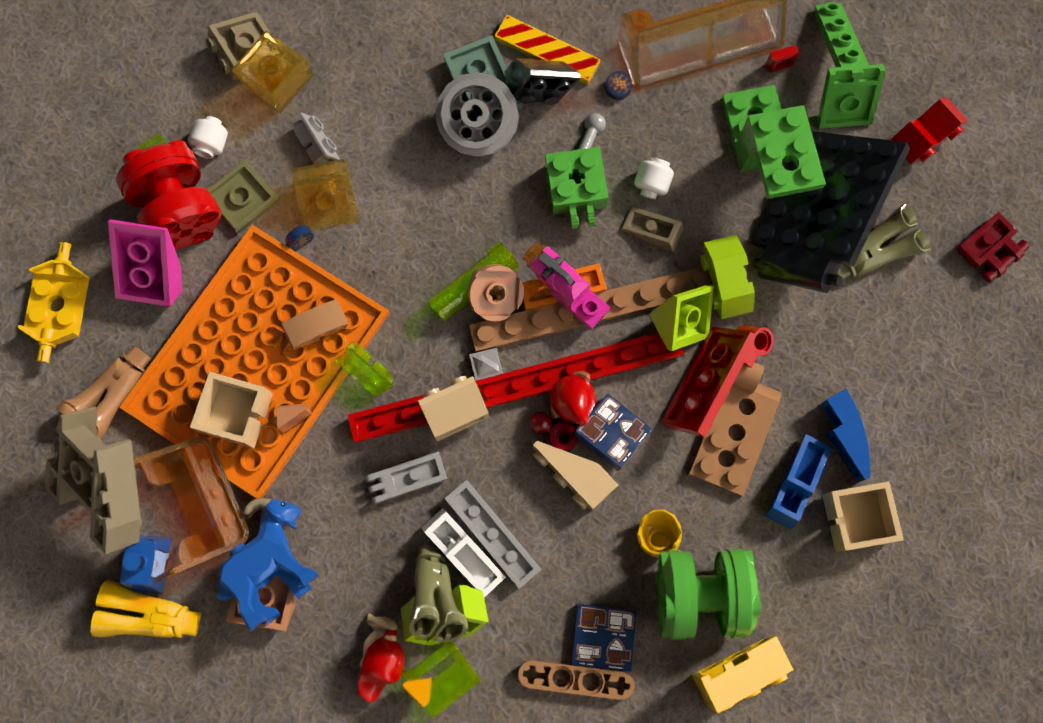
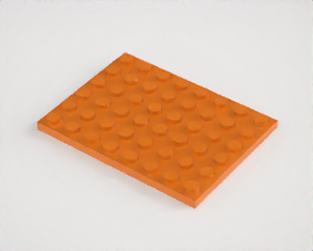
M251 225L119 408L256 499L264 498L390 312L267 233ZM337 299L349 323L347 328L320 337L318 342L292 350L281 326L282 323L307 310ZM209 371L265 387L273 394L265 418L259 417L258 419L263 425L255 448L205 435L190 428ZM305 404L311 410L310 416L283 433L278 430L276 407Z

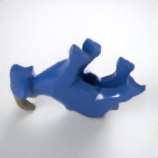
M257 498L247 504L244 513L248 519L262 512L258 536L247 545L239 544L230 552V558L222 564L217 578L219 594L216 595L217 599L226 601L234 597L238 604V612L250 632L262 622L265 626H268L280 615L277 609L264 606L260 602L259 589L265 587L275 576H278L285 582L297 599H300L311 590L312 587L308 583L319 577V574L313 569L302 566L291 553L288 540L282 529L286 524L295 530L297 529L295 522L301 515V509L297 505L278 499Z

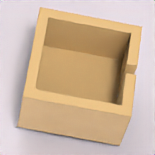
M209 371L190 428L205 435L255 448L263 425L258 419L259 417L265 418L273 394L265 387Z
M889 481L832 491L822 495L828 521L834 520L835 525L830 526L835 552L904 540Z

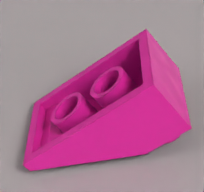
M110 219L108 221L115 298L170 307L182 292V272L168 228Z

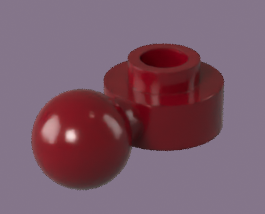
M536 412L531 416L529 425L534 433L548 434L549 443L555 448L566 452L574 449L578 440L573 436L576 431L574 426L565 422L553 425L551 417L545 412ZM564 434L569 440L566 443H561L558 440V436Z

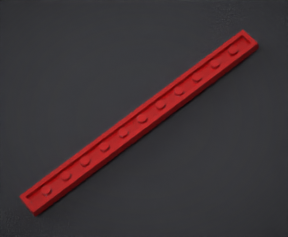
M658 332L476 380L475 382L488 409L548 393L555 383L577 371L589 373L590 381L683 357L684 352L683 348L674 351L668 350ZM420 395L348 414L354 443L428 425V421L418 402L423 399V396Z

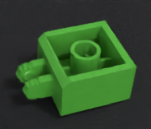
M600 147L545 154V171L552 214L569 213L571 229H577L579 225L577 212L586 211L588 227L595 226L594 210L607 208L608 192ZM574 180H578V181H580V183H579V184H575V181H574Z

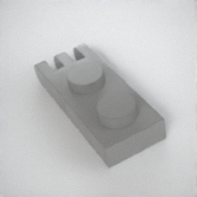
M439 452L365 476L367 483L375 480L379 482V484L368 488L370 494L382 491V495L372 498L373 504H378L448 480Z

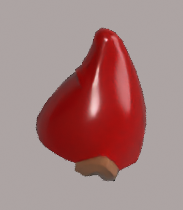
M577 371L570 376L563 377L553 385L550 391V415L552 419L561 417L580 426L588 424V416L593 411L597 402L594 387L590 383L589 373Z

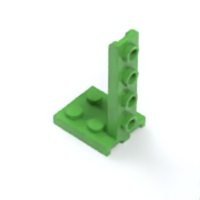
M829 2L815 5V19L836 67L827 69L817 118L818 127L820 129L872 125L886 70L883 64H868L841 3Z

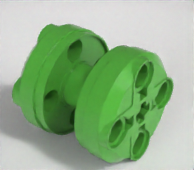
M739 548L717 551L714 562V575H696L693 558L689 551L666 550L659 553L655 583H658L656 595L661 638L669 637L671 640L694 638L697 630L698 612H716L718 627L723 637L747 638L749 635H753L757 620L761 614V602L752 550H742Z

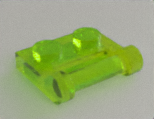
M454 641L443 642V646L412 670L408 668L402 673L406 681L419 679L449 655H452L456 660L453 665L431 682L430 702L425 708L433 719L482 681Z

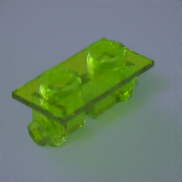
M349 343L345 348L346 352L335 359L347 373L351 374L367 391L376 397L393 387L391 384L394 381V378L391 376L392 373L377 360L372 365H369L368 362L372 356L359 343Z

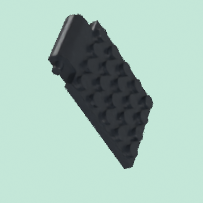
M811 131L826 184L822 189L772 198L751 240V244L765 249L761 258H756L753 263V267L758 269L759 277L822 293H828L831 286L840 287L843 278L836 274L841 264L854 267L910 150L907 142ZM792 160L787 168L788 171L796 170V164Z

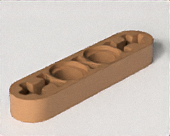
M529 660L520 666L518 672L519 680L523 686L537 690L624 700L632 695L635 688L634 681L629 674L616 670ZM533 665L536 672L545 673L544 667H551L548 673L549 685H542L544 678H535L534 683H529L528 678L523 676V671H528L529 667ZM558 669H564L570 675L569 683L564 687L556 686L553 682V674ZM588 673H594L599 678V685L594 690H587L583 687V677ZM610 674L608 681L618 682L619 677H624V682L629 684L628 689H623L622 694H617L616 688L607 686L608 693H602L605 684L603 675Z

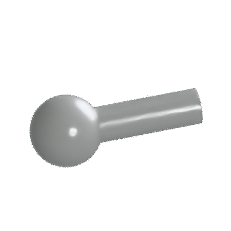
M593 113L586 118L585 128L587 131L579 149L591 148L596 135L604 131L606 121L601 114Z

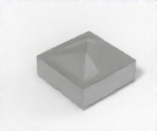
M497 348L469 354L475 380L503 374Z

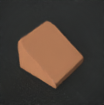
M305 404L276 407L277 428L283 433L310 416L311 410Z

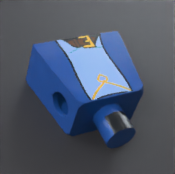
M141 535L139 536L138 543L125 547L120 583L133 591L163 594L172 538Z

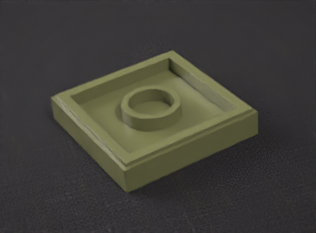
M246 160L242 161L207 189L216 199L221 209L222 217L237 234L241 233L281 201Z

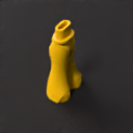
M107 579L99 589L96 606L143 613L144 616H126L97 610L92 616L91 635L93 637L144 635L162 638H182L183 635L196 636L201 612L189 611V607L182 606L173 601L137 593L118 582Z

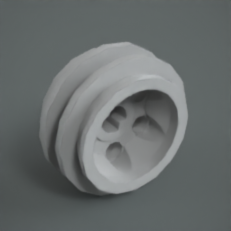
M479 72L460 75L447 84L438 98L435 114L438 130L447 144L462 154L476 157L495 154L507 146L516 133L519 119L517 101L508 86L493 75ZM486 91L492 93V99L489 102H485L482 98L483 93ZM470 92L472 94L471 100L464 102L462 96ZM475 107H480L483 114L478 116L477 121L473 122L470 119V112H474ZM497 109L503 113L500 120L493 118V112ZM454 110L461 111V118L459 120H454ZM470 128L472 131L471 137L464 138L462 135L463 129ZM485 128H491L492 136L490 138H484L482 132Z

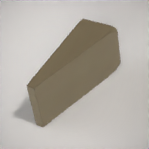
M632 206L621 231L674 253L684 232V227L681 221ZM639 217L633 228L631 226L632 220Z

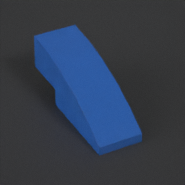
M844 389L820 405L835 427L834 430L826 435L856 482L859 483L870 478L869 446L858 409L848 390Z
M807 434L804 435L765 514L766 517L790 530L800 521L807 501L815 491L832 447Z

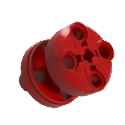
M176 140L167 144H158L145 149L133 150L123 157V165L116 176V183L122 196L130 205L143 208L137 216V224L168 228L175 250L202 243L204 238L208 240L213 237L222 212L209 190L195 187L201 178V171L193 151L187 147L184 141Z

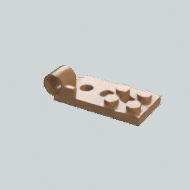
M754 363L752 368L743 364L711 428L701 441L688 475L737 496H744L782 395L779 391L759 384L765 366ZM742 400L750 401L754 408L753 413L750 415L742 414L738 407L739 402ZM731 426H739L743 430L744 436L742 440L734 441L730 438L728 431ZM726 451L733 456L734 461L731 467H724L719 463L718 456L721 452Z

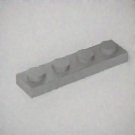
M468 480L464 481L445 497L449 505L519 589L542 570Z

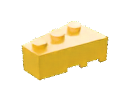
M770 635L692 674L707 707L716 713H720L731 708L735 703L744 698L748 699L761 692L760 689L770 683L771 685H776L785 681L788 678L786 674L793 671V668L777 636Z

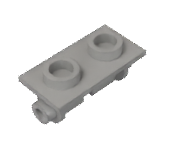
M300 112L299 115L302 120H297L293 124V131L302 146L306 147L312 142L313 145L306 152L314 166L324 169L329 165L328 160L339 161L340 158L335 152L337 147L330 138L325 136L322 131L324 126L321 121L315 116H309Z

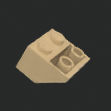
M466 376L456 378L450 382V387L441 391L439 388L432 389L422 395L423 399L418 401L436 441H440L489 418L488 410L473 376L468 379Z

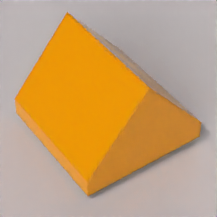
M432 677L407 680L402 685V688L421 707H425L430 702Z

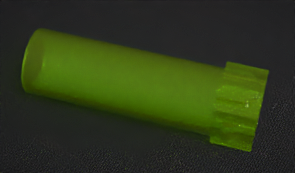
M501 241L487 251L488 254L427 300L432 310L442 322L447 321L469 304L467 287L474 270L489 264H501L514 272L520 268L514 255Z

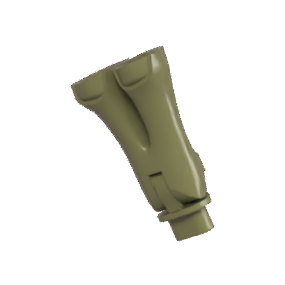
M906 204L898 207L882 224L870 232L854 267L841 264L836 275L842 276L843 280L848 277L853 279L892 261L930 251L929 239L921 229H915L893 243L880 248V245L885 241L918 225L913 210Z
M429 545L420 546L414 572L415 600L410 616V632L414 636L423 639L428 638L434 632V640L438 642L457 640L467 632L468 623L467 618L456 607L452 595L446 558L437 547Z

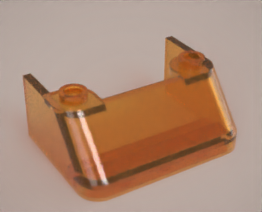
M195 437L134 458L135 471L140 469L147 483L152 486L171 484L192 534L191 537L182 540L177 546L176 555L180 565L154 577L156 583L231 551L239 544H244L249 537L248 526L215 448L208 439Z

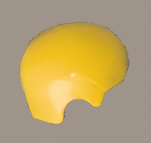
M652 510L640 519L637 533L638 543L645 553L654 558H659L660 552L677 550L681 543L682 530L675 515L666 510Z

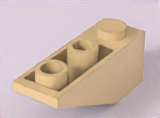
M539 441L533 444V449L536 451L533 454L534 458L543 467L549 465L555 472L553 478L562 488L568 486L575 493L572 498L583 510L588 507L592 511L618 487V484L598 463Z

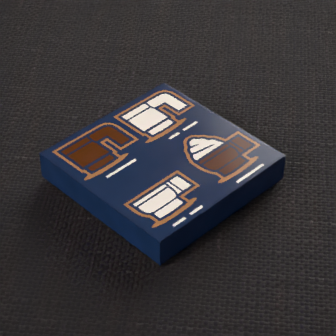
M607 394L588 416V424L580 426L573 436L619 471L651 432L652 428L611 395Z
M577 604L571 664L631 672L637 611Z

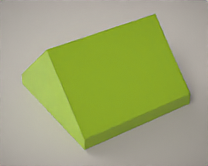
M709 284L673 295L649 314L668 350L674 351L706 339L710 329L714 285Z

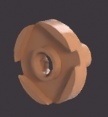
M489 264L474 270L467 287V299L471 309L488 321L507 319L510 317L509 314L520 307L524 297V287L520 278H518L513 270L501 264ZM497 285V288L502 290V293L497 295L495 300H492L489 291L493 289V286Z

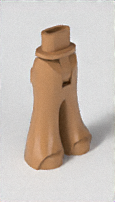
M135 345L126 355L122 353V357L114 360L89 387L80 394L62 401L56 409L64 415L95 406L97 408L96 435L101 440L107 432L119 406L146 371L144 367L152 359Z

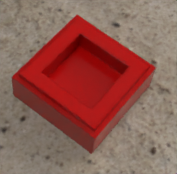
M793 45L770 52L765 63L768 72L772 73L792 67L799 54L797 46Z

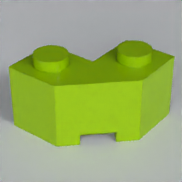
M737 235L704 242V254L700 255V261L703 270L709 272L713 281L712 309H717L721 320L754 312L755 291L753 282H748L744 265H748V260Z
M458 585L452 590L456 607L467 618L468 623L467 632L459 639L470 637L489 622L483 590L470 588L467 585ZM414 596L401 608L405 641L429 646L441 643L434 640V632L425 639L418 638L410 632V616L414 606Z

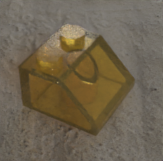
M267 31L263 33L231 70L260 101L279 114L284 111L314 76L306 58Z
M347 158L293 169L292 182L304 225H307L310 230L360 221Z

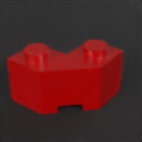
M944 97L934 103L918 119L910 121L890 140L908 143L910 150L906 159L910 164L916 163L919 160L924 163L936 153L934 149L948 138L953 141L964 131L962 126L968 120L947 97Z

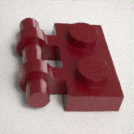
M998 212L956 250L975 269L984 263L988 270L982 274V278L990 283L995 278H1000L1005 274L1006 268L1010 264L1018 262L1023 258L1024 252L1030 246L1025 240H1021L1016 244L1011 239L1019 231ZM1001 247L1005 251V255L998 259L994 253Z

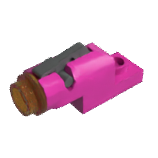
M536 242L524 254L523 260L527 262L526 266L550 289V295L590 330L610 311V307L590 290V284L549 246Z

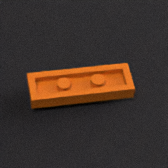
M600 263L574 269L590 284V290L593 293L607 290ZM538 278L522 282L525 311L558 303L550 295V289Z

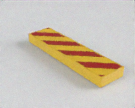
M506 15L495 34V41L530 58L564 61L580 73L581 78L578 81L587 85L600 64L601 59L509 15Z

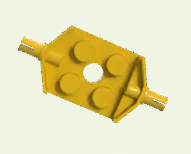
M59 242L57 258L55 260L29 268V271L34 275L24 326L18 325V328L39 342L38 345L40 346L36 361L40 363H49L52 348H56L58 344L79 337L90 277L74 267L72 262L68 260L72 245L66 242ZM57 298H63V308L59 311H53L51 308L53 301Z

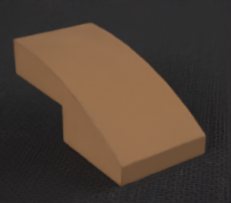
M337 299L307 310L283 322L281 326L292 350L318 342L320 337L347 328L349 323Z

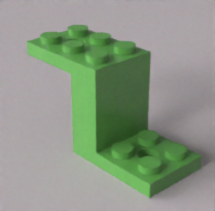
M775 85L723 94L721 99L740 172L759 168L767 199L822 189L825 186V179L804 105L781 109ZM752 110L759 112V114L747 115ZM792 160L796 164V170L788 171L782 164Z

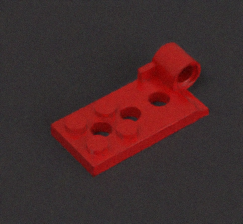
M741 325L737 329L712 327L661 423L669 429L705 437L722 404L725 402L726 396L743 364L752 368L758 356H765L771 351L774 342L772 332L765 327Z

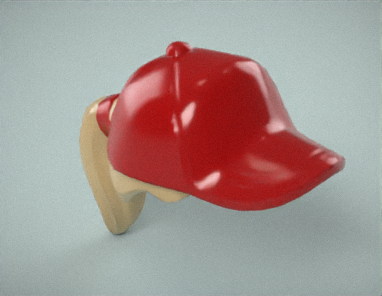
M369 613L367 623L374 631L364 642L357 690L365 701L372 703L378 699L386 684H393L400 680L404 671L405 655L400 643L396 640L398 629L396 621L388 617H375Z

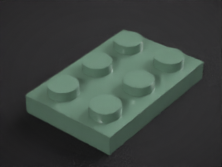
M492 35L443 54L444 61L453 80L460 75L479 72L493 75L506 84L504 71L507 67ZM489 91L484 92L482 95L485 102L491 101L492 93ZM467 92L462 96V100L464 102H467L472 98V94L470 92ZM517 101L518 109L523 108V104L520 101ZM475 107V111L470 112V119L473 122L477 121L478 116H482V109ZM499 109L493 112L494 119L503 116L502 111Z

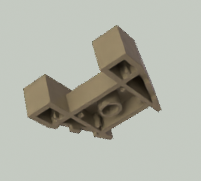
M94 406L60 415L56 428L59 439L52 442L51 445L54 457L47 459L45 490L59 505L78 499L91 513L90 539L104 554H108L138 543L142 520L132 441L127 439L107 446L102 443L96 435L97 408Z

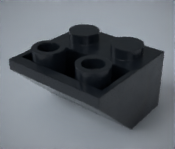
M514 58L504 71L508 88L516 101H520L522 104L541 102L546 105L557 104L581 78L580 73L564 61Z

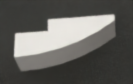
M443 508L421 528L476 589L483 590L484 597L506 578Z

